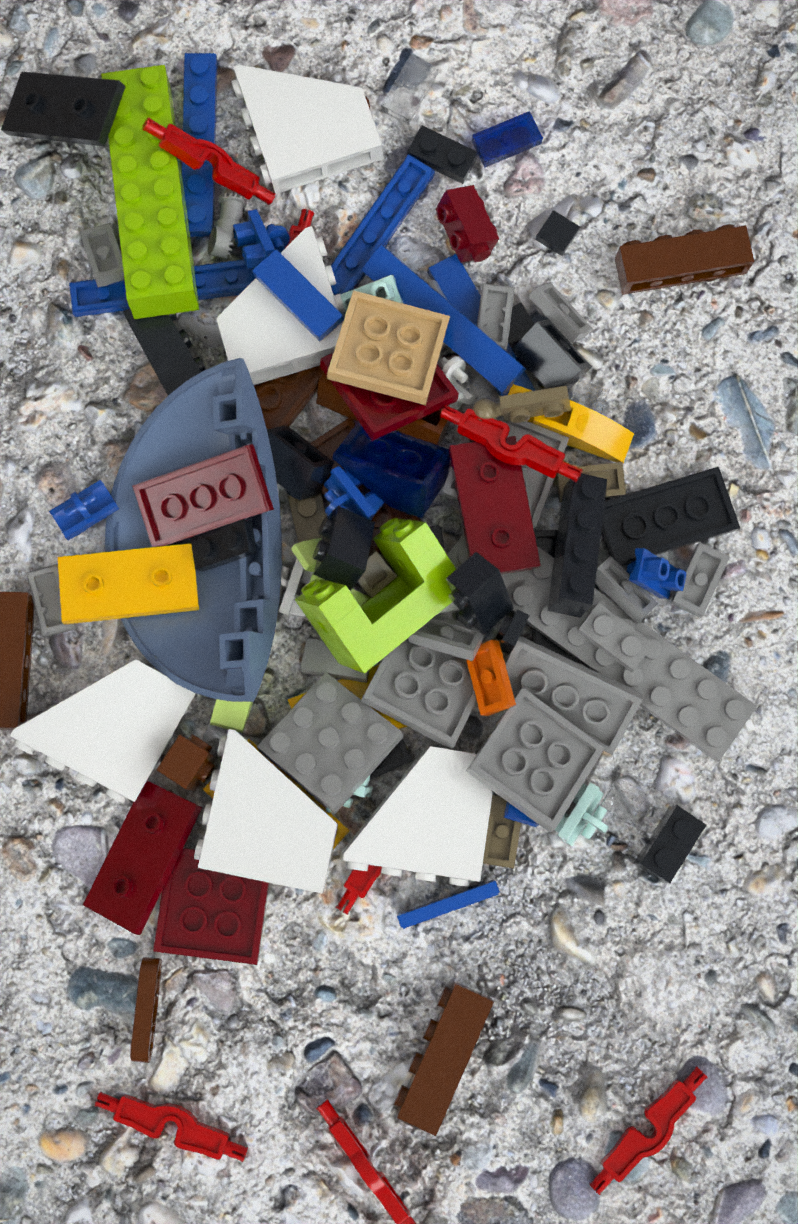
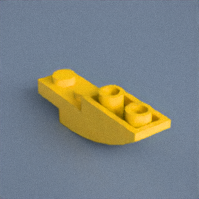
M513 384L508 395L530 392L532 390ZM571 400V411L564 412L561 416L549 418L542 415L530 417L528 420L530 423L569 437L568 446L613 462L624 463L634 435L633 432L610 418Z

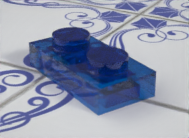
M530 111L473 134L471 141L478 152L484 168L542 144L543 137Z

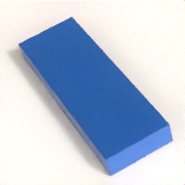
M277 249L252 270L254 277L319 342L344 321L343 315Z
M491 880L399 913L397 918L400 927L405 929L499 895L500 891L496 881Z

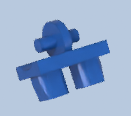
M257 209L248 211V222L233 225V237L237 247L253 243V245L242 247V256L247 269L257 267L276 249L281 253L290 241L289 233L285 227L270 224L265 228Z
M340 465L332 469L330 472L331 476L324 483L328 490L324 496L330 503L325 509L327 516L331 517L337 507L340 506L372 520L384 504L382 497L374 490L364 496L357 487L362 485L365 479L363 473L356 465L344 470Z
M99 480L78 494L76 491L71 493L70 499L49 512L65 538L69 541L99 521L106 519L107 516L119 510V507L104 483Z
M645 548L635 549L636 561L631 562L627 566L626 571L630 575L629 581L661 599H669L671 591H683L687 576L684 570L674 567L666 559L659 558Z

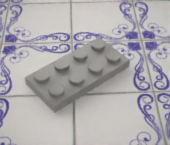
M522 636L519 637L505 664L514 696L523 687L605 747L603 751L611 755L616 750L643 699L642 693Z

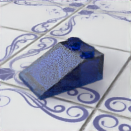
M358 422L333 453V460L390 507L422 518L445 484L448 476L450 455L447 448L395 430L372 441Z

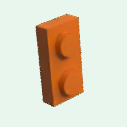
M492 639L482 643L474 660L466 659L480 715L488 717L516 706L499 641Z

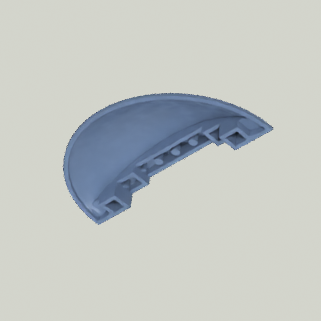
M243 358L223 362L202 371L179 386L155 408L139 429L121 462L111 493L119 510L107 516L105 528V552L151 548L152 546L132 486L249 444L254 445L274 510L246 519L252 521L257 554L206 571L196 570L199 610L121 618L126 631L136 647L160 673L196 694L231 702H254L259 691L275 635L282 574V532L275 466L261 406ZM188 538L170 545L190 544L191 539Z

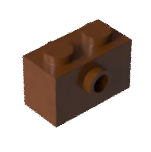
M191 734L187 739L179 735L157 768V771L184 789L195 792L201 781L205 782L215 768L213 763L217 757L210 753L213 747L197 736Z

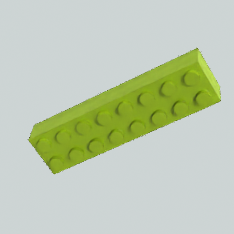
M165 65L101 73L102 79L119 80L126 86L108 138L126 298L133 318L140 319L200 310L180 159L159 147L160 140L142 130V126L148 117L165 128L169 123L176 126L172 92Z

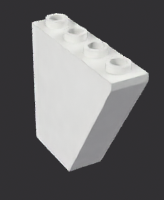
M245 65L233 66L237 79L232 80L231 83L237 100L242 98L246 107L241 109L246 128L253 127L255 136L250 137L255 155L263 156L265 164L260 165L264 182L265 184L272 183L276 194L383 159L382 143L362 87Z
M312 226L307 227L281 254L341 314H344L345 309L340 294L333 295L331 286L336 284L331 265L324 266L322 257L327 256L322 236L316 238ZM256 278L216 318L228 361L243 358L253 385L319 366L322 357L334 352L342 327L341 323L319 342Z
M133 659L15 727L10 736L16 739L13 745L31 755L34 750L47 755L45 762L61 771L64 770L65 766L77 771L78 773L75 778L83 783L94 787L96 782L109 788L106 794L115 800L125 803L128 798L135 802L196 693L176 684L167 676Z
M229 729L227 737L221 736L217 756L222 757L220 770L213 771L210 782V790L215 791L212 805L206 804L203 813L202 825H207L204 839H198L194 859L199 860L198 868L323 894L338 823L236 730Z
M432 746L426 747L341 851L339 860L348 861L347 868L368 871V865L382 867L381 874L402 877V870L416 872L415 879L435 882L436 875L450 877L449 884L469 887L470 880L480 882L493 791L466 772L476 754Z

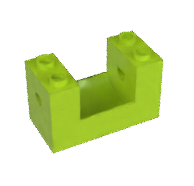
M393 518L380 527L381 532L373 540L397 574V577L361 606L347 586L343 584L315 579L301 589L302 594L295 599L296 603L339 664L361 673H366L452 603L449 598L451 590L446 578L456 568L426 522Z

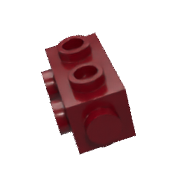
M474 185L446 190L435 210L439 222L443 224L449 237L451 248L456 252L460 263L473 260L474 262H481L491 255L499 237L496 227L492 224L485 210L483 200L479 197Z

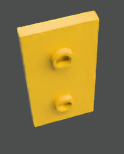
M191 543L57 557L61 618L64 625L199 610L197 578Z

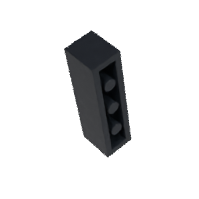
M130 308L123 311L129 326L167 395L171 394L187 380L206 370L200 357L198 356L193 359L188 350L193 345L184 329L177 330L173 322L178 319L176 313L134 319Z
M581 473L577 482L569 479L563 488L548 611L581 618L593 605L607 479Z

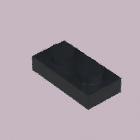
M421 125L407 151V155H411L433 170L464 184L478 157L477 151Z
M246 519L190 538L195 570L206 571L257 554L252 521Z
M518 609L513 618L506 615L495 637L501 641L500 647L502 652L508 655L511 653L530 615Z

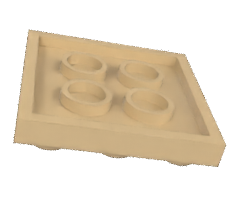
M353 290L328 368L327 379L426 405L450 316Z

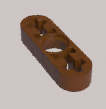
M143 957L141 961L130 1054L132 1062L150 1063L162 973L161 958Z

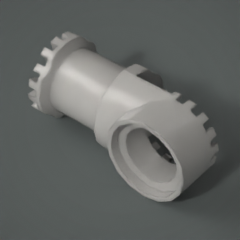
M224 193L218 197V203L221 205L220 216L210 233L208 241L209 255L227 259L228 255H230L228 250H232L229 245H233V242H230V240H234V237H232L234 236L233 225L241 223L243 208L247 205V199H244L242 195L237 196V193H234V196H232V193H229V196L227 193Z

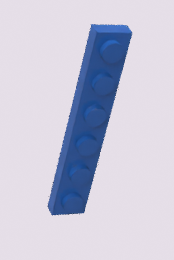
M185 53L183 131L196 139L207 140L216 144V53ZM207 160L204 161L200 169L196 170L182 162V178L190 237H210L214 227L215 182L212 179V164Z

